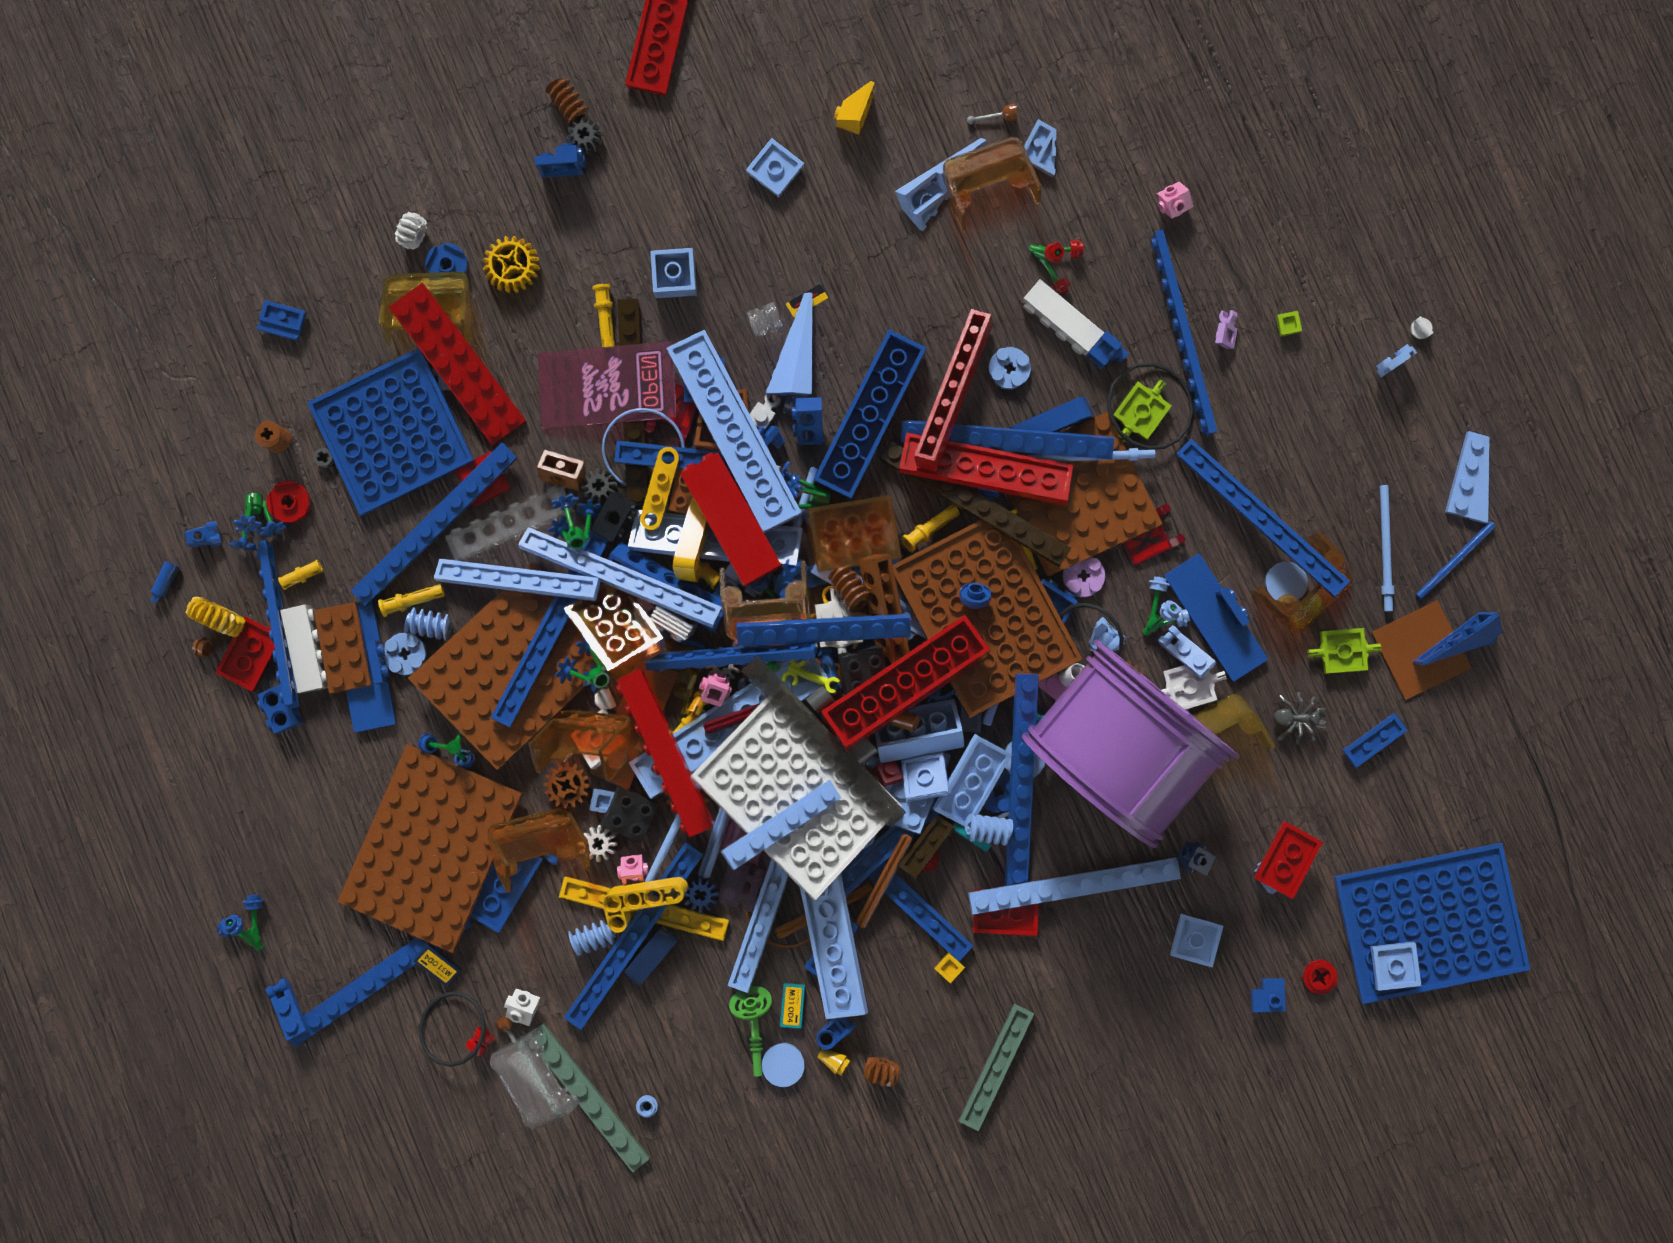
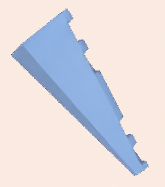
M978 139L895 191L901 209L919 230L923 231L927 227L925 225L931 216L937 214L938 211L936 209L943 200H947L963 180L966 176L965 171L971 164H975L977 161L976 157L980 151L988 147L986 139Z
M812 293L803 294L794 322L780 353V358L766 389V394L806 397L812 394Z

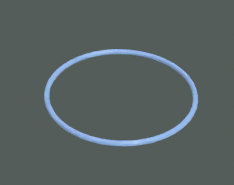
M648 408L632 409L620 414L608 426L603 437L602 456L610 474L614 475L615 480L626 486V483L613 473L606 459L605 443L610 429L620 418L627 414L639 411L652 412L662 416L673 425L679 435L681 447L685 448L679 428L665 414Z

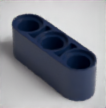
M662 925L623 974L640 987L679 938Z

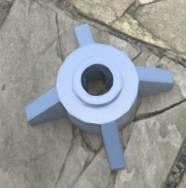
M1101 617L1093 629L1091 639L1089 640L1091 645L1089 649L1091 651L1097 649V645L1093 641L1098 639L1112 651L1119 650L1117 630L1109 625L1104 617Z

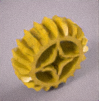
M505 236L503 243L500 239H497L498 245L496 247L494 244H490L492 252L485 251V254L489 257L483 259L484 264H487L483 267L484 272H488L486 278L491 280L492 286L497 285L500 291L505 287L507 293H510L511 288H513L515 293H518L519 286L526 290L524 284L532 285L533 282L530 278L538 277L533 271L540 270V267L536 265L540 262V259L534 257L537 254L536 250L531 249L532 245L530 243L525 244L523 238L518 241L516 236H513L511 241L508 236ZM508 250H512L508 255H501ZM521 252L527 256V267H523L520 263ZM496 262L503 266L501 277L496 273ZM514 262L516 266L510 265V267H508L506 263L512 264ZM514 274H522L515 279H511Z
M193 597L187 605L185 613L188 617L217 632L236 637L244 628L245 619L242 616L201 597Z

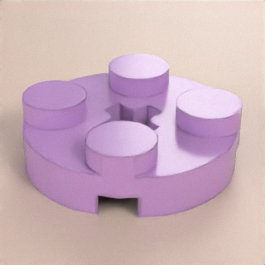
M1091 557L1063 570L1062 581L1064 586L1073 595L1089 597L1102 588L1105 581V571L1097 558ZM1084 569L1089 574L1086 582H1082V578H1078V574H1081Z

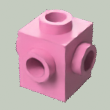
M1180 182L1170 185L1157 193L1160 201L1158 202L1160 211L1163 214L1166 213L1170 218L1180 216L1183 212L1194 207L1189 189Z
M709 671L707 677H703L700 682L699 689L702 690L701 701L721 707L724 699H728L732 689L729 686L730 677L721 672Z
M642 855L621 857V866H617L618 878L622 880L623 885L645 882V876L649 873L648 863H644Z

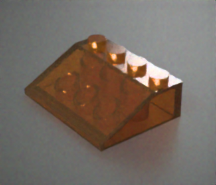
M891 495L804 510L818 572L833 570L846 565L857 566L859 565L858 559L874 554H890L891 560L902 558Z
M604 584L599 587L596 601L579 599L564 608L608 673L648 661L666 650L664 637L634 596L610 585Z

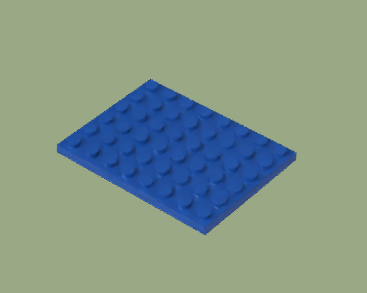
M1502 843L1333 876L1359 998L1362 1004L1531 970ZM1416 942L1421 986L1376 990L1370 946Z

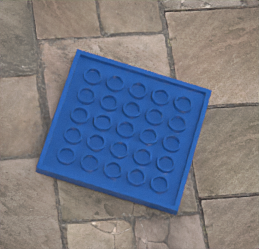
M419 348L307 402L360 516H364L475 461L435 375Z

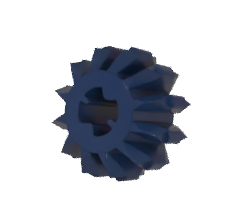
M699 876V884H697L696 880L692 878L690 881L693 887L688 885V891L690 892H686L684 896L690 897V899L685 902V905H689L692 902L694 905L691 907V911H694L699 906V913H703V906L705 905L706 909L710 911L712 908L709 902L714 905L717 904V900L712 898L719 896V892H712L717 887V884H713L710 887L711 879L708 878L703 883L702 876ZM699 889L701 892L705 891L706 894L704 897L706 899L703 900L701 897L697 898L696 895L698 892L696 890Z

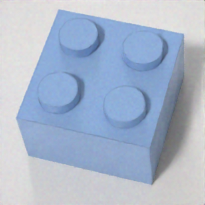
M693 248L650 251L655 298L697 295Z

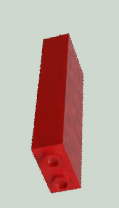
M711 452L703 456L700 463L696 465L691 463L683 468L684 472L680 474L744 587H747L781 568L782 564L718 452L716 454Z

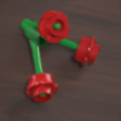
M1079 239L1070 241V247H1062L1059 242H1053V244H1049L1046 247L1031 244L1028 251L1039 258V261L1045 266L1055 282L1051 285V289L1060 296L1070 290L1068 286L1071 283L1067 282L1065 278L1058 279L1047 261L1058 263L1062 260L1065 252H1070V257L1077 258L1078 260L1079 255H1083V242L1079 243Z

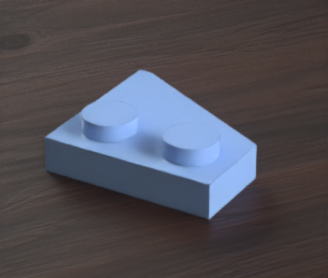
M1038 119L1018 156L1019 159L1051 177L1056 173V169H1054L1056 129Z

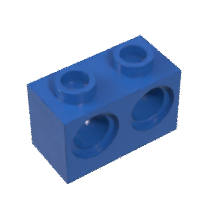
M821 397L796 398V407H792V420H797V424H793V437H798V445L823 444Z
M281 684L258 694L259 708L262 712H265L268 718L266 724L274 734H281L303 724L297 708L291 709L282 704L280 700ZM273 695L278 697V703L275 706L271 704V697ZM282 714L287 718L284 725H281L279 722V717Z

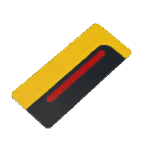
M820 284L805 292L812 293V307L828 299ZM803 294L786 303L794 318L801 304Z

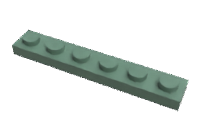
M1015 1003L1013 1004L959 1118L960 1123L979 1131L1033 1018V1012Z

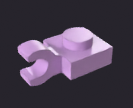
M1230 310L1229 317L1227 318L1228 313L1221 311L1219 319L1222 323L1218 325L1215 343L1225 349H1234L1237 328L1234 325L1237 320V312Z

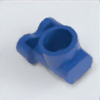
M216 521L207 522L205 526L184 531L187 547L198 548L201 545L221 546V538ZM194 533L199 534L201 539H195Z

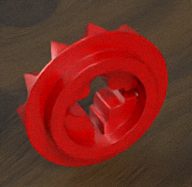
M1318 959L1311 961L1304 968L1302 978L1305 986L1311 992L1326 994L1336 986L1338 976L1335 967L1331 963ZM1315 970L1320 973L1325 972V975L1322 977L1324 984L1319 980L1313 981L1317 976Z

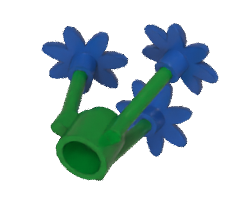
M786 462L782 468L781 475L788 481L787 486L792 495L797 498L800 492L810 494V502H813V504H797L799 509L818 510L821 506L827 507L830 500V491L800 479V475L797 477L795 474L791 475L792 473L787 471L790 462Z
M249 493L245 496V516L241 515V520H233V523L238 525L235 527V530H243L242 537H240L239 541L233 540V543H228V545L236 550L241 548L244 551L257 549L255 547L256 544L248 543L247 535L250 533V530L255 533L259 532L257 527H260L262 523L254 522L256 517L251 515L260 514L261 510H264L268 523L267 527H261L262 532L259 533L260 536L267 535V537H271L274 533L281 534V530L286 529L287 526L283 525V522L275 524V521H272L266 501H263L261 494Z
M568 494L566 497L559 495V499L551 501L554 504L552 508L561 507V510L565 511L566 517L563 515L560 518V523L553 519L552 524L554 526L548 528V532H554L552 536L554 538L561 535L566 540L568 548L580 549L585 546L586 541L590 540L591 518L596 521L597 515L601 512L599 510L601 504L593 505L591 500L587 501V505L584 503L578 504L581 509L577 511V514H585L584 520L586 524L583 532L579 527L573 526L574 521L569 511L570 507L575 506L573 502L578 501L579 498L573 497V494Z
M593 633L590 638L583 635L584 642H577L576 646L581 647L578 650V654L586 651L588 657L592 655L598 667L596 668L591 664L590 672H583L582 675L578 673V669L573 668L577 660L575 659L570 662V658L567 656L564 664L558 663V667L561 670L555 674V676L560 677L561 684L565 682L566 678L571 682L572 676H575L585 681L583 683L584 686L591 684L593 692L596 688H606L608 686L610 676L605 672V666L601 663L595 652L600 651L597 645L602 643L603 640L596 639V633Z

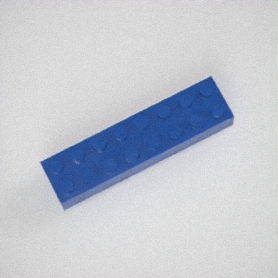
M890 329L888 330L813 479L814 484L852 501L926 353L927 347Z

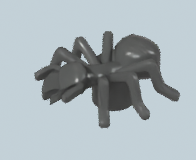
M1300 692L1296 693L1299 701L1298 710L1294 708L1291 702L1282 695H1279L1278 698L1288 705L1291 710L1279 709L1273 714L1275 724L1281 727L1290 726L1287 731L1278 737V740L1281 741L1295 727H1298L1296 744H1300V739L1303 736V724L1309 731L1311 740L1315 741L1314 731L1307 723L1311 722L1317 729L1325 730L1326 727L1319 726L1318 724H1325L1326 721L1320 718L1327 716L1324 713L1318 712L1326 711V708H1318L1311 715H1308L1307 713L1315 705V696L1311 698L1309 706L1302 713L1303 699Z

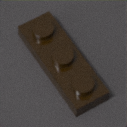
M936 814L898 866L914 879H917L954 830V826Z

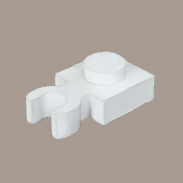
M766 394L764 405L760 402L756 404L750 413L756 427L760 428L763 426L767 429L776 415L772 409L780 405V398L775 403H771L769 401L771 395Z

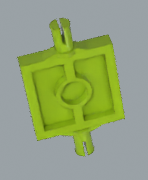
M1159 380L1153 389L1147 388L1137 381L1113 414V417L1125 427L1122 432L1126 433L1128 437L1131 433H1135L1144 440H1147L1172 405L1163 400L1160 395L1167 385L1164 382L1160 386L1163 382L1162 380Z
M1364 628L1321 631L1320 649H1308L1307 653H1316L1309 654L1308 658L1321 657L1324 674L1368 670L1367 659L1369 653H1380L1382 649H1373L1381 647L1380 643L1368 645L1365 639Z

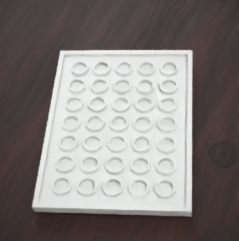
M779 684L690 776L746 833L763 824L827 780H831L841 799L764 850L813 900H816L902 806L848 751L846 752L844 747L782 684Z

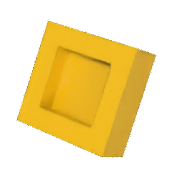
M948 952L934 968L951 983L965 967Z

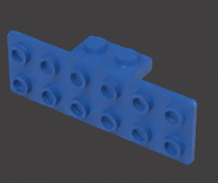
M1199 553L1164 575V578L1167 579L1166 581L1187 610L1190 618L1231 681H1236L1268 660V657L1247 627V624L1250 623L1248 612L1243 606H1239L1236 601L1238 598L1232 589H1228L1227 586L1221 587Z
M373 601L368 606H365L362 602L358 603L373 685L346 691L354 732L396 724L388 682L389 670L384 661L385 649L383 644H381Z

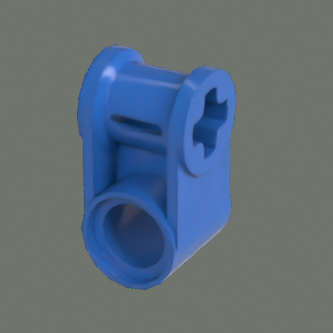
M847 1017L830 1019L817 1033L816 1038L819 1047L826 1050L831 1049L842 1038L847 1036L856 1027V1024L851 1023ZM824 1033L832 1035V1040L828 1044L820 1041V1037Z

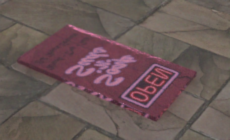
M673 342L538 353L541 428L611 423L620 414L637 408L653 409L663 413L666 418H677L674 363L667 352V347L673 345ZM639 411L623 416L616 423L665 419V417L652 412Z

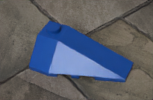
M1478 612L1415 659L1413 663L1423 666L1475 648L1493 644L1498 640L1497 636L1503 633L1500 615L1497 612Z

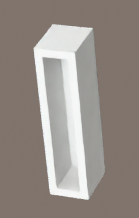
M1041 279L1023 298V308L1030 314H1036L1040 318L1039 321L1045 327L1054 329L1056 336L1062 341L1067 340L1072 344V349L1080 355L1084 354L1086 356L1104 334L1101 329Z
M305 604L280 610L297 693L304 694L328 688L318 631L315 626L314 608Z

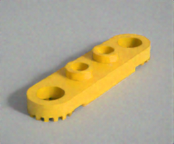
M665 447L658 453L640 516L642 526L648 530L657 529L661 525L679 462V454L671 447ZM672 452L674 454V461L671 464L664 463L662 459L664 453ZM649 513H653L657 517V522L652 526L648 525L645 520Z

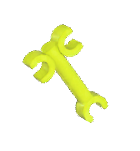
M790 660L791 664L788 671L782 676L783 682H786L789 676H793L794 681L792 685L796 687L799 682L798 676L826 687L829 693L836 694V691L830 688V684L832 682L840 684L841 681L838 678L831 677L828 679L803 669L807 661L795 663V660Z

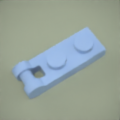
M1173 625L1167 630L1168 633L1165 636H1161L1157 640L1164 649L1201 679L1216 665L1214 659L1185 637ZM1175 638L1178 642L1172 645L1170 642Z

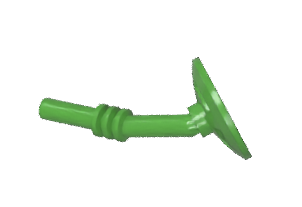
M751 986L749 993L741 990L737 991L729 1002V1008L733 1016L741 1020H750L751 1038L749 1040L752 1042L750 1043V1046H752L750 1051H752L754 1076H762L761 1050L763 1048L760 1047L762 1045V1042H760L762 1038L759 1033L758 1018L764 1015L772 1004L770 993L765 988L759 986ZM759 994L758 998H746V995ZM766 999V1000H767V1004H766V1007L764 1008V1000ZM738 1001H740L738 1006L739 1011H736V1004Z

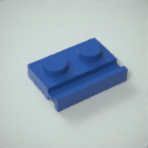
M264 300L259 317V325L256 329L299 341V335L302 332L307 312Z

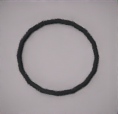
M1089 603L1072 604L1061 612V620L1066 613L1080 607L1096 609L1106 615L1117 629L1119 650L1116 654L1118 656L1121 655L1124 636L1119 623L1109 612L1098 605ZM1082 661L1076 662L1084 666L1088 664Z
M452 991L439 995L428 1004L421 1016L419 1025L420 1044L427 1057L438 1065L453 1067L466 1063L476 1055L483 1043L486 1030L484 1013L477 1001L465 993ZM458 996L467 999L475 1006L480 1015L481 1033L479 1042L472 1053L462 1060L450 1063L441 1061L430 1053L424 1041L423 1027L425 1018L434 1004L442 998Z

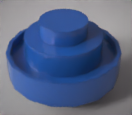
M969 583L961 587L959 598L962 604L971 609L983 608L991 601V590L983 584Z

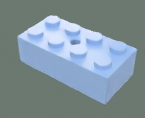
M955 699L914 706L907 710V712L920 716L916 731L887 724L874 733L880 764L965 747L963 730Z

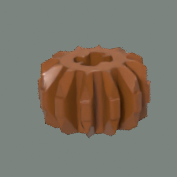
M870 1057L865 1063L863 1077L869 1082L881 1086H895L899 1079L900 1066L889 1059Z

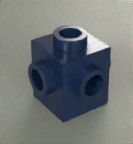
M1186 841L1176 860L1184 864L1182 866L1183 869L1193 874L1197 871L1207 876L1216 857L1206 851L1208 847L1197 841L1195 844Z

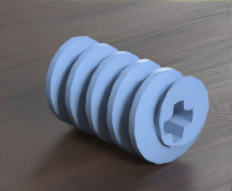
M413 608L408 613L404 625L405 633L410 631L411 634L416 635L419 633L420 636H425L427 633L429 638L435 635L436 639L440 640L443 637L445 641L449 640L452 630L449 614H446L444 619H441V613L438 612L434 618L432 611H429L428 615L425 616L424 609H421L420 613L416 614V608Z
M969 814L965 820V832L969 835V840L972 842L975 841L977 836V841L980 843L983 842L985 837V842L988 844L991 843L993 838L994 844L997 845L1001 841V844L1005 846L1013 832V820Z
M600 920V927L592 923V930H589L585 925L583 933L576 928L574 936L569 931L570 943L578 956L582 955L583 950L589 953L591 947L595 951L598 950L599 944L603 948L607 947V941L611 945L615 944L616 932H613L603 920Z

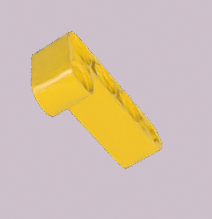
M693 496L674 555L673 570L676 579L697 583L701 572L700 557L709 530V524Z
M674 877L611 888L603 900V908L609 928L616 933L623 932L631 921V910L679 903L688 890L687 881L681 877ZM652 891L658 892L660 896L654 895ZM631 894L637 895L639 899H635ZM611 897L616 898L618 902L613 901ZM616 917H620L624 922L618 921Z

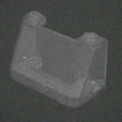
M538 1027L492 1053L490 1059L491 1067L497 1072L520 1112L524 1125L530 1129H535L564 1117L580 1103L575 1093L567 1095V1088H560L541 1055L544 1048L543 1046L539 1047L538 1040L543 1036Z

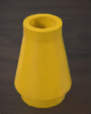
M821 1049L817 1056L835 1075L839 1074L842 1076L850 1063L847 1056L829 1049Z

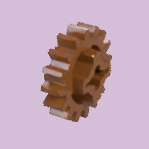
M566 762L565 767L558 763L557 770L553 767L550 768L553 774H546L545 777L549 779V782L543 783L544 786L549 788V790L544 792L545 794H551L549 801L556 800L557 807L563 803L564 808H568L569 803L576 807L577 800L583 803L582 795H589L585 788L591 787L590 784L586 783V780L590 777L583 776L585 769L578 770V764H574L571 767L570 762ZM562 771H569L565 777L557 776ZM577 776L580 779L581 786H579L576 782ZM570 780L569 784L573 787V789L569 788L564 790L565 785H563V783L561 782H566ZM553 784L557 785L558 794L555 793ZM569 793L577 794L572 799H566Z

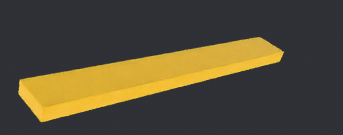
M565 876L559 898L604 909L603 900L611 888ZM631 894L635 899H639L637 895ZM611 897L613 901L618 902L616 898ZM670 904L656 923L724 941L729 920ZM639 909L631 910L632 917L635 916Z

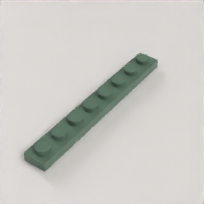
M542 1023L526 1036L632 1173L650 1159L648 1153L546 1024Z

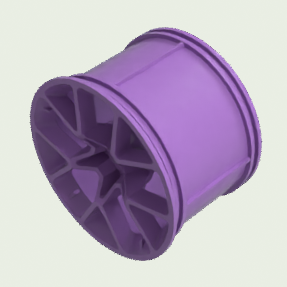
M1095 639L1093 642L1097 645V649L1092 651L1095 654L1093 658L1091 656L1086 658L1088 664L1037 725L1029 726L1028 730L1030 733L1024 732L1022 739L1051 769L1094 806L1133 836L1150 847L1156 848L1159 845L1157 839L1162 841L1165 838L1163 832L1217 768L1220 770L1224 768L1222 762L1224 760L1229 762L1230 757L1238 760L1240 756L1154 683L1098 639Z

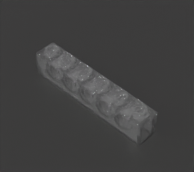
M559 485L552 486L543 495H539V493L528 497V501L522 504L520 502L513 503L508 506L509 509L506 511H495L489 514V518L483 521L477 519L470 522V526L462 529V527L450 531L451 535L446 536V540L455 560L463 561L525 534L528 527L537 529L552 522L553 519L557 520L563 515L566 516L565 511L561 510V507L552 508L548 511L544 510V503L546 501L559 499V495L566 497L568 495L566 489L563 486L559 487ZM570 507V514L575 512L574 507ZM527 509L534 510V516L530 519H526L524 516ZM514 517V525L509 528L506 527V519ZM494 525L495 533L487 536V527ZM475 534V542L470 545L467 544L466 539L468 535Z

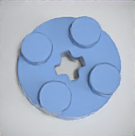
M1405 345L1394 353L1396 357L1393 360L1388 357L1376 366L1378 368L1376 372L1380 378L1415 355L1417 353L1413 346Z
M1014 347L999 349L992 356L988 366V372L994 384L1005 390H1013L1023 385L1031 371L1029 357L1023 351ZM1009 363L1013 364L1015 371H1011L1010 374L1006 373L1007 369L1004 368V365Z
M411 633L396 634L385 643L384 661L392 672L400 675H411L426 662L427 648L425 643ZM404 648H406V651L411 652V655L407 656V660H404V657H400V653Z

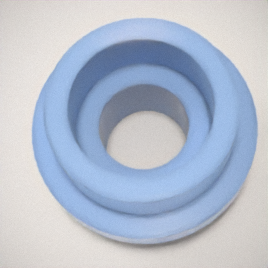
M650 1095L642 1096L636 1104L638 1114L646 1118L653 1116L658 1109L656 1099ZM646 1102L651 1104V1108L648 1110L643 1106Z

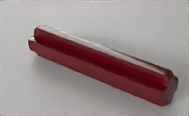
M761 703L705 722L703 727L706 734L742 723Z

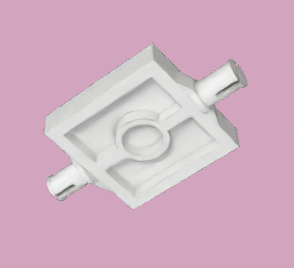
M830 588V602L815 605L816 619L860 617L859 611L851 613L848 610V606L844 604V600H840L839 593L836 590L834 595V588ZM863 640L819 643L820 648H838V654L847 652V646L862 643Z
M1183 665L1163 671L1166 679V689L1162 691L1182 708L1189 709L1217 700L1214 683L1227 680L1226 676L1217 678L1218 676L1225 675L1224 671L1216 674H1211L1209 671L1201 679Z

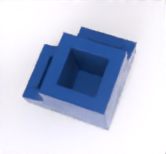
M1106 331L1086 357L1100 369H1103L1107 363L1112 361L1121 364L1129 353L1121 347L1123 345Z
M1261 978V986L1258 989H1251V1011L1286 1012L1285 979Z

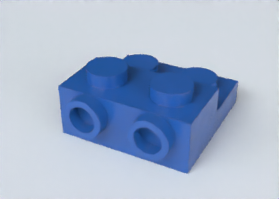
M564 143L561 146L555 147L556 155L542 153L540 156H535V165L542 178L583 175V167H586L585 154L583 155L582 148H577V145L571 143Z

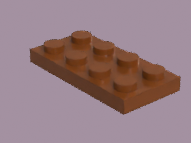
M352 602L314 610L329 694L373 685L358 603Z

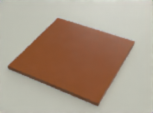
M1438 600L1371 632L1376 643L1381 644L1379 649H1382L1381 653L1404 700L1471 669L1464 652L1423 666L1413 663L1415 659L1453 632Z

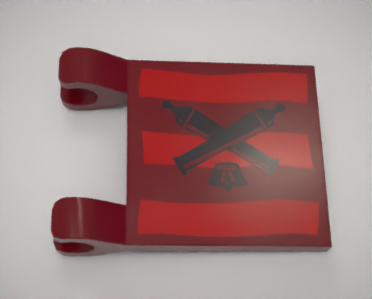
M664 380L665 412L661 413L668 416L681 429L680 432L684 445H686L697 407L695 403L685 404L683 385ZM651 413L645 431L649 435H654L657 422L673 425L662 416ZM678 435L677 441H678L679 444H681V441H680V438H679V435Z
M1169 504L1156 508L1159 517L1171 510ZM1161 525L1123 544L1135 566L1185 542L1186 539L1183 534H1180L1169 540Z

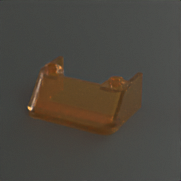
M1017 137L1005 138L951 157L943 163V175L950 203L962 231L966 230V213L964 210L971 205V195L969 193L971 191L1008 179L1011 187L1014 189L1022 190L1029 187L1036 204L1041 202V184L1022 141Z
M1320 530L1312 533L1308 538L1325 554L1324 558L1350 581L1335 598L1320 585L1314 588L1301 602L1291 594H1284L1275 601L1262 586L1251 590L1255 597L1275 618L1292 633L1303 631L1353 581L1343 554Z
M801 561L802 581L789 583L785 589V598L743 601L741 591L736 587H729L725 569L720 568V597L727 636L737 640V623L811 619L809 574L806 562Z
M575 710L561 711L528 743L537 773H540L550 761L566 762L574 753L594 755L600 757L605 780L610 781L627 762L632 724L630 718L625 715Z
M555 808L491 825L487 830L495 870L506 893L511 892L510 877L517 873V863L556 852L562 860L570 861L578 858L584 870H590L589 843L571 812L566 808Z

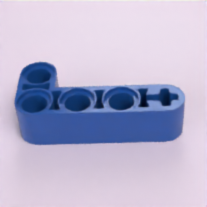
M1082 396L1010 427V429L1058 432L1074 424L1078 425L1095 418L1088 399Z

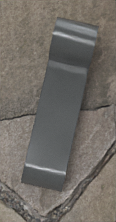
M821 686L806 699L826 723L821 711L836 702L834 698ZM867 738L849 750L861 766L878 752Z

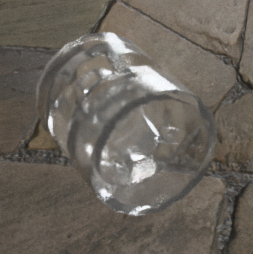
M774 302L763 305L762 310L755 308L746 312L756 338L767 334L768 329L775 331L783 327Z

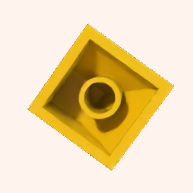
M870 81L843 100L842 106H838L834 114L836 127L860 135L874 98L875 82Z

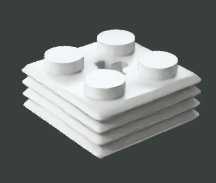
M660 606L655 607L654 613L651 614L652 617L649 618L653 622L652 626L660 631L665 629L671 633L670 637L679 642L691 637L698 627V623Z

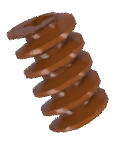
M556 79L548 84L545 91L550 94L549 97L554 101L555 106L559 108V112L564 114L563 117L568 121L569 126H573V121L578 123L581 117L584 118L589 107H581L584 100H576L580 95L578 92L572 93L575 87L573 85L568 86L570 83L569 79Z
M263 421L255 431L256 442L274 453L286 451L292 441L291 433L272 421Z
M846 565L832 571L828 579L831 580V584L835 587L837 593H840L839 596L844 600V604L848 606V610L854 613L866 607L870 593L865 591V585H860L862 580L856 578L857 573L852 571V565Z

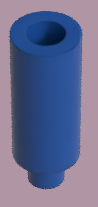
M168 561L164 562L150 591L153 593L151 601L159 603L161 597H166L180 568L179 566Z

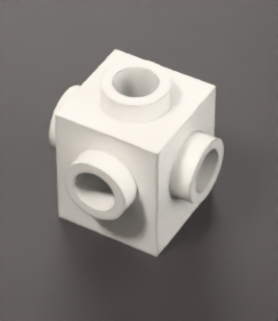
M516 989L513 996L509 995L505 1002L504 1008H507L505 1017L513 1022L530 1026L537 1011L540 997L532 995L527 991Z

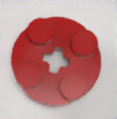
M286 480L273 486L274 488L271 493H268L266 500L268 511L279 521L295 523L308 516L311 498L304 486L294 481ZM288 496L294 500V503L289 508L288 505H284V501L287 500Z

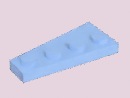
M1468 431L1464 439L1445 513L1487 524L1489 505V437Z

